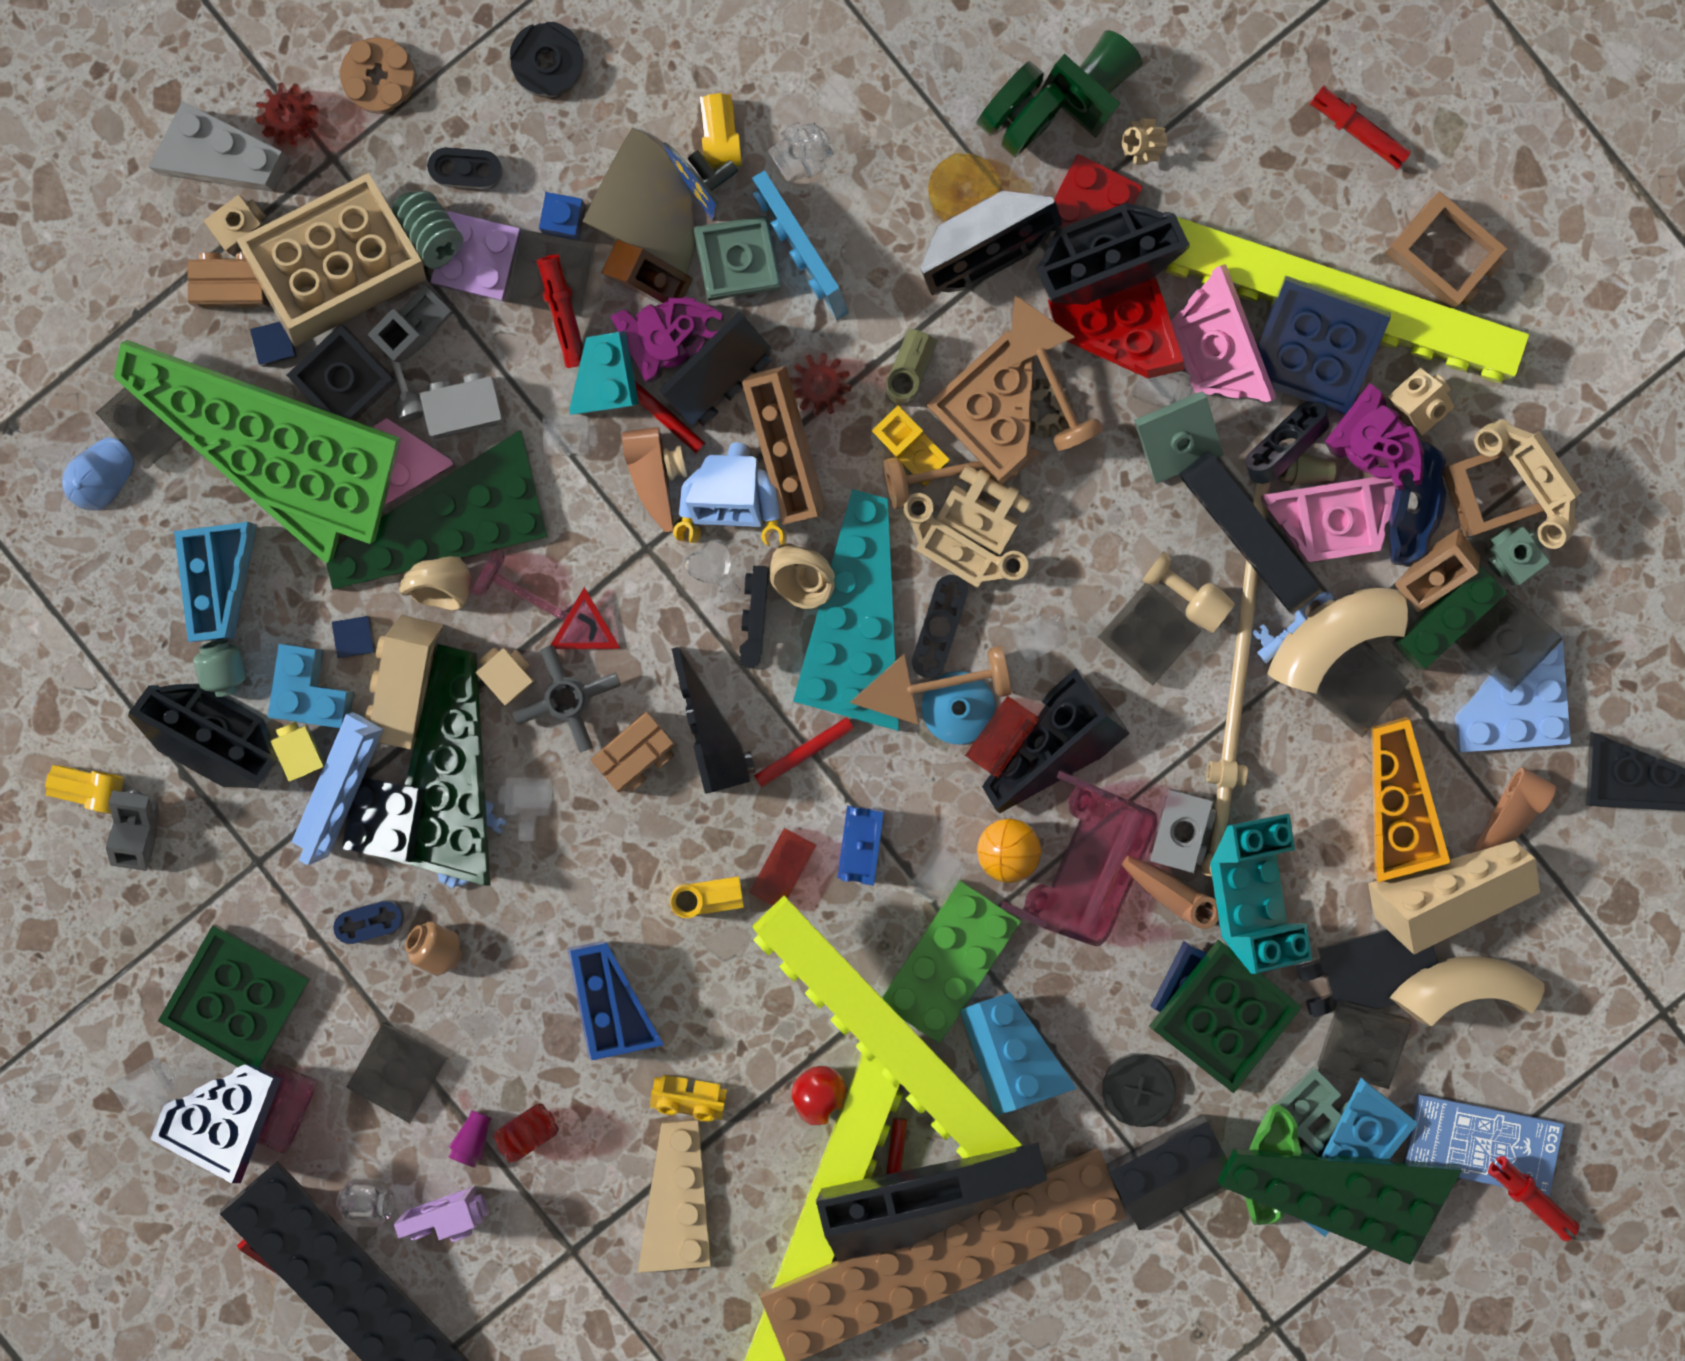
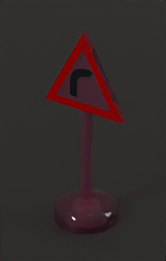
M493 549L469 593L482 597L488 592L492 583L495 582L563 620L564 622L550 644L554 645L556 649H620L619 644L585 586L571 610L567 613L499 575L498 573L504 563L505 556L501 551Z

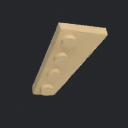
M695 1118L662 1121L637 1273L711 1267L699 1120Z

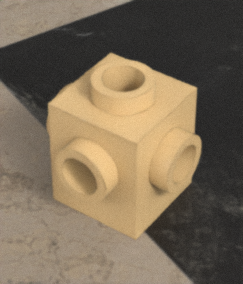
M1421 368L1387 396L1394 411L1399 413L1401 421L1408 426H1412L1413 430L1420 436L1425 434L1455 407L1448 395L1451 389L1446 381L1438 374L1432 377Z

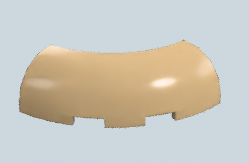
M1368 588L1356 590L1354 594L1335 601L1330 599L1306 615L1308 618L1293 634L1289 633L1285 637L1271 662L1267 674L1287 686L1316 694L1328 669L1350 648L1376 637H1405L1408 621L1406 598L1397 589Z
M1460 956L1447 959V961L1436 964L1428 969L1420 970L1400 985L1389 998L1417 1021L1433 1027L1443 1015L1453 1008L1477 999L1492 998L1505 1000L1515 1008L1533 1014L1543 997L1544 983L1529 971L1501 959Z

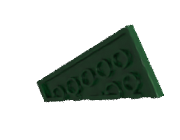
M522 430L517 431L381 517L377 537L373 543L368 544L349 537L338 544L334 560L326 563L332 589L336 590L406 573L421 561L449 556L463 559L548 538Z
M1233 1149L1217 1181L1225 1189L1411 1265L1462 1169L1457 1164L1447 1163L1444 1166H1435L1418 1161H1412V1164L1393 1163L1389 1159L1347 1156L1321 1158L1316 1157L1315 1154L1301 1153L1300 1156L1279 1155L1276 1151Z

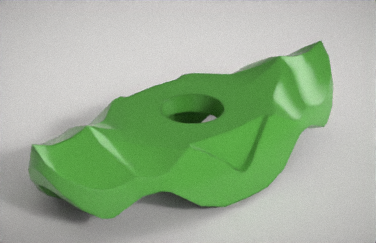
M1277 1103L1273 1104L1259 1125L1249 1150L1276 1151L1279 1155L1300 1156L1302 1152L1298 1141V1126L1291 1113ZM1245 1197L1254 1225L1274 1224L1283 1219L1285 1213Z

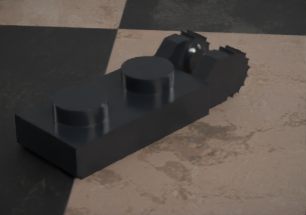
M753 565V573L746 572L744 594L751 595L750 610L743 609L741 631L748 632V639L740 645L739 653L741 656L739 657V662L749 669H754L755 666L761 663L760 660L763 653L769 569L766 566Z

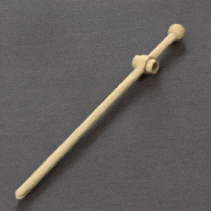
M1271 482L1265 484L1256 483L1253 505L1265 519L1267 517V509L1261 502L1260 496L1270 493ZM1247 560L1222 757L1219 762L1209 761L1206 770L1207 783L1216 784L1218 788L1210 853L1205 855L1201 865V870L1206 876H1212L1210 863L1228 826L1232 789L1235 786L1245 787L1248 775L1247 766L1238 765L1236 761L1259 575Z

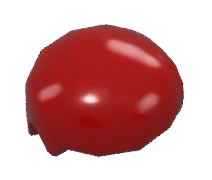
M816 1066L808 1069L796 1079L792 1086L791 1098L801 1120L809 1125H825L829 1123L831 1112L843 1109L847 1087L844 1078L835 1069L828 1066Z

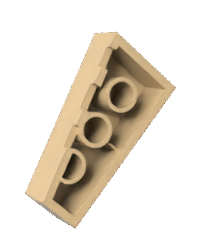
M1515 841L1450 859V863L1381 882L1368 883L1374 918L1413 954L1429 948L1540 893L1536 858Z

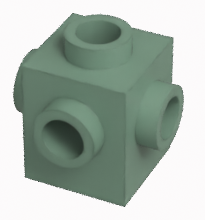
M1507 526L1491 538L1494 544L1485 550L1490 556V559L1487 561L1491 569L1500 578L1505 576L1511 586L1522 584L1550 563L1540 549L1543 547V544L1538 536L1531 529L1526 531L1524 527L1512 530Z

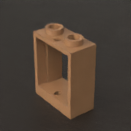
M1438 191L1429 199L1384 253L1447 307L1453 309L1460 303L1467 306L1480 291L1476 284L1484 275L1488 278L1492 277L1501 267L1504 261L1500 256L1507 248L1441 191ZM1440 212L1489 252L1458 290H1455L1409 250Z
M1502 451L1496 456L1488 457L1480 454L1444 467L1443 477L1465 537L1474 536L1544 511L1538 502L1483 521L1466 469L1506 456Z

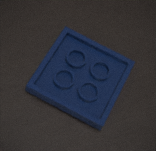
M1285 275L1257 342L1258 350L1273 389L1309 402H1321L1326 408L1346 415L1356 399L1389 324L1391 312Z

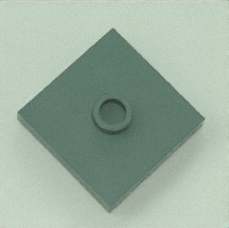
M767 216L694 227L707 301L780 290L781 285Z
M1203 391L1134 420L1152 478L1156 484L1179 475L1180 472L1207 451L1215 458L1224 455L1209 402Z

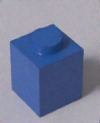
M545 192L539 230L542 234L579 242L583 225L582 221L586 210L583 199Z

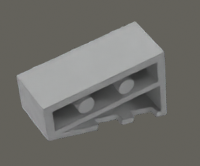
M182 101L149 168L161 176H175L195 181H209L229 186L274 192L291 159L282 151Z

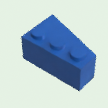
M598 941L567 948L587 1053L591 1061L663 1046L664 1043L635 995L608 944L605 941Z

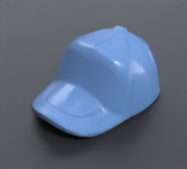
M108 437L95 443L72 459L62 476V488L68 500L84 510H100L110 504L133 469L134 459L131 451L122 441Z

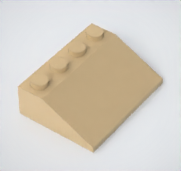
M369 173L236 239L275 314L295 347L426 280L421 258Z

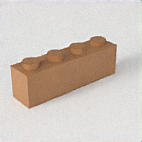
M782 366L751 374L742 381L770 483L777 492L782 524L818 517L826 508L787 367Z

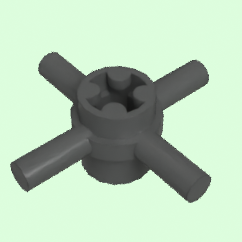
M554 645L540 649L552 682L546 689L544 700L512 712L516 724L520 725L550 713L559 720L568 721L579 753L593 748L581 715L588 708L589 698L621 686L617 673L615 672L583 684L576 678L566 677ZM563 688H568L570 692L575 694L577 699L574 703L575 707L569 709L566 705H558L557 699L562 696L561 690Z

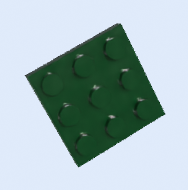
M214 924L175 989L158 1022L236 1067L249 1064L260 1068L311 978Z
M1217 940L1149 1027L1234 1094L1302 1009V1006L1261 973L1251 974L1236 954L1220 940Z

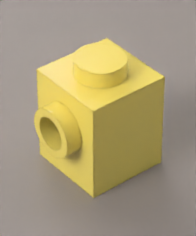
M293 722L276 730L278 737L272 739L271 744L289 782L324 767L325 761L308 724L299 727L297 722Z

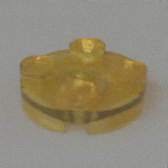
M954 153L949 158L941 161L933 170L928 183L929 202L935 216L944 223L951 217L959 215L979 204L984 199L1001 192V180L994 167L984 158L969 153ZM965 182L971 184V191L975 195L972 198L966 196L963 201L957 198L958 191L954 187L956 184L963 185Z

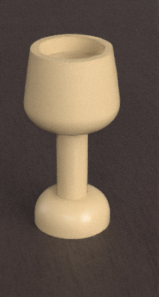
M1163 551L1142 581L1148 585H1155L1162 581L1189 601L1185 610L1188 620L1214 633L1232 610L1235 603L1213 583H1207L1197 590L1169 569L1172 560Z

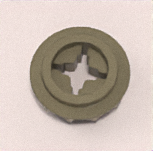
M1039 378L1033 381L1032 402H1042L1049 393L1051 394L1049 406L1054 408V411L1059 412V415L1047 413L1038 423V409L1033 407L1034 405L1032 404L1030 435L1035 437H1052L1063 431L1068 425L1048 379ZM1062 386V389L1073 411V402L1069 395V392L1065 387Z

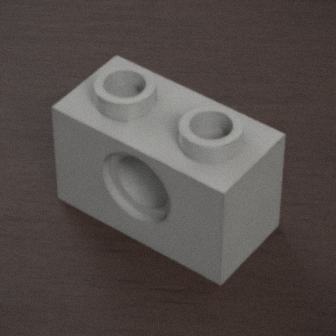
M1166 788L1147 860L1194 873L1195 866L1202 865L1206 853V845L1202 844L1205 830L1211 831L1215 820L1216 809L1211 808L1213 801ZM1182 821H1188L1192 826V835L1186 841H1178L1174 836L1175 826Z

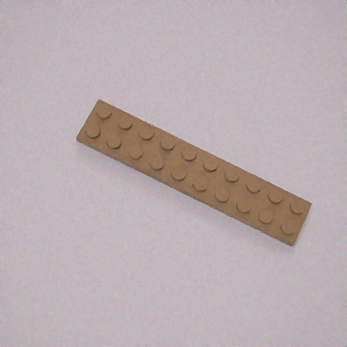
M1095 1148L1047 1169V1181L915 1245L843 1261L837 1260L759 1294L785 1360L800 1361L1127 1218L1112 1178L1106 1169L1107 1165L1101 1151Z

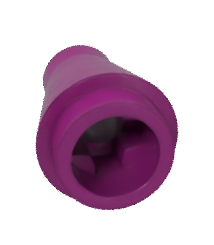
M471 1110L469 1117L448 1146L451 1148L448 1158L475 1168L478 1160L483 1159L488 1127L492 1118Z

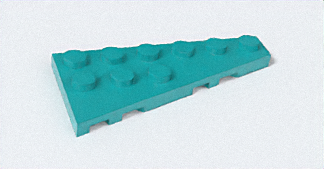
M852 489L830 566L835 574L834 591L828 602L819 606L793 702L899 731L898 718L850 703L896 661L888 499Z

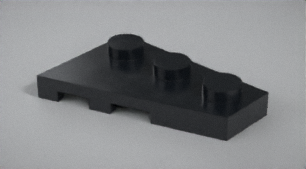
M1590 732L1586 805L1685 811V768L1625 744L1618 743L1605 736Z

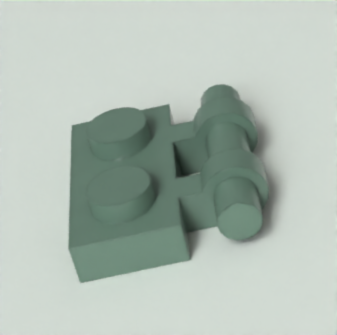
M1314 1066L1276 1103L1283 1106L1294 1117L1298 1126V1137L1300 1136L1305 1141L1300 1147L1301 1152L1304 1154L1317 1153L1319 1155L1326 1148L1324 1144L1331 1138L1348 1101L1338 1111L1331 1106L1341 1094ZM1324 1113L1328 1120L1312 1134L1308 1127Z

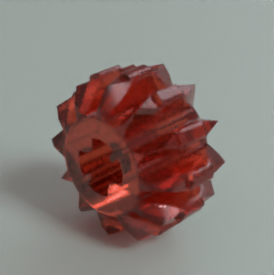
M278 83V94H274L271 90L266 89L264 94L269 99L268 102H256V107L265 112L255 117L259 125H265L262 134L266 138L274 136V143L282 146L286 138L292 147L297 146V135L299 134L305 140H310L311 136L305 129L307 126L317 128L319 125L315 119L311 118V116L319 113V107L310 104L313 99L310 92L301 93V87L293 83L289 90H287L283 83ZM286 108H290L294 113L289 114V121L285 122L281 116L286 115Z
M827 353L821 354L820 364L815 365L812 355H807L806 360L810 367L809 369H806L799 363L794 366V369L803 378L790 377L793 386L802 387L794 391L795 398L806 397L800 404L802 411H805L812 402L814 403V416L820 415L821 405L824 404L829 415L835 413L834 406L831 403L832 400H835L841 406L846 404V399L838 394V391L851 392V385L839 383V381L845 380L850 376L849 370L836 373L835 371L841 365V360L836 358L829 367L826 365L828 360ZM816 376H822L823 381L825 378L829 379L831 383L826 385L827 392L819 394L818 389L815 392L812 391L810 387L815 384L814 378Z
M536 1104L496 1130L493 1138L497 1142V1147L501 1154L505 1155L509 1162H517L556 1136L559 1128L555 1123L556 1119L546 1109L544 1104Z

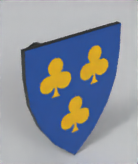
M666 142L662 143L678 173L713 221L716 218L719 201L712 191L738 173L737 167L729 160L714 170L700 150H696L687 159L698 172L697 174L673 147Z

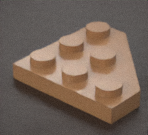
M1009 330L926 404L929 410L1000 484L1004 483L1029 460L1034 357H1030L1007 368L1011 338Z

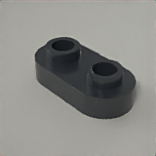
M444 147L434 151L429 157L427 164L428 172L432 179L444 187L491 189L500 182L503 175L502 164L497 156L486 150ZM448 162L453 163V172L448 175L443 174L442 166ZM481 166H490L491 172L487 177H480L478 175V170Z

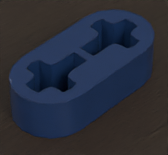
M382 900L354 908L340 914L335 919L333 925L334 934L337 939L346 944H355L390 934L399 929L403 924L404 911L401 905L393 900ZM382 907H386L388 912L394 911L396 914V918L391 920V927H387L386 922L373 924L372 917L380 915L383 911ZM347 917H351L353 922L365 920L366 926L355 931L356 937H352L350 932H344L342 926L347 923Z

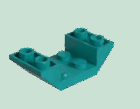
M1290 813L1228 825L1210 863L1221 937L1251 974L1313 960L1307 923H1287L1277 854L1295 850Z

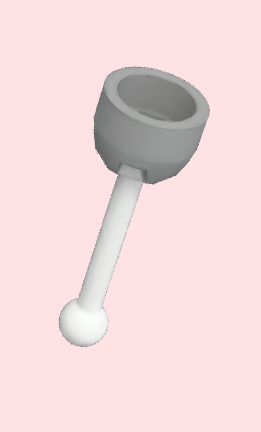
M390 358L401 394L395 401V411L398 420L404 422L423 416L424 411L420 396L415 392L408 391L400 364Z

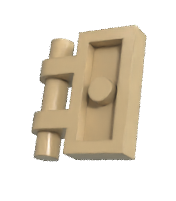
M966 465L959 478L972 484L969 491L967 492L954 485L936 520L1000 555L1019 520L1007 514L1010 507L1024 513L1031 500L1018 494L1020 490L1012 485L1006 487L989 477L990 473L980 469V471H977ZM981 491L999 499L998 507L995 508L979 499L978 496Z

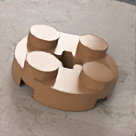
M372 37L363 41H356L350 46L341 64L340 79L346 95L360 109L370 113L383 114L395 110V107L399 106L403 101L406 102L411 96L415 87L416 72L407 52L396 42L387 38ZM376 66H382V71L388 73L387 79H381L379 85H374L373 79L368 76L369 72L375 70Z

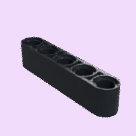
M1209 451L1205 452L1179 473L1185 485L1292 615L1322 592L1309 572Z

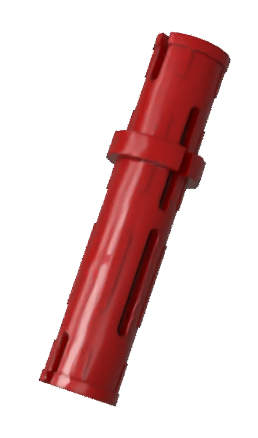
M1325 85L1319 89V92L1315 94L1309 103L1310 106L1315 107L1335 123L1334 127L1337 130L1344 129L1392 165L1395 170L1402 166V162L1404 163L1412 152L1356 111L1358 106L1354 103L1347 104L1327 89Z
M560 255L544 256L536 260L545 289L542 293L545 302H548L565 362L564 365L566 368L580 366L584 347L570 296L573 292L571 286L566 284Z
M1505 1156L1496 1158V1161L1502 1165L1501 1169L1494 1162L1490 1164L1488 1174L1508 1190V1195L1515 1202H1522L1550 1227L1561 1240L1567 1242L1572 1239L1566 1232L1567 1229L1574 1236L1578 1234L1580 1229L1579 1223L1536 1186L1535 1180L1529 1174H1522Z

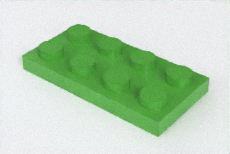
M959 880L882 995V998L904 1021L940 1044L959 1016L960 1010L965 1007L1021 920Z

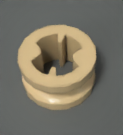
M681 445L676 446L674 451H669L667 448L663 449L669 480L674 481L678 475L687 478L688 473Z

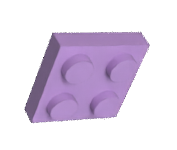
M448 211L447 214L451 221L454 222L457 230L461 232L464 238L463 246L448 264L433 270L430 283L504 302L521 230Z

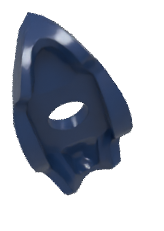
M1420 440L1424 451L1422 484L1416 486L1413 481L1414 475L1407 473L1401 478L1405 489L1399 491L1395 486L1389 517L1391 563L1394 565L1414 563L1429 553L1430 540L1438 529L1444 514L1446 488L1443 482V471L1446 458L1435 446ZM1413 492L1417 496L1418 504L1415 511L1409 513L1407 508L1410 493Z

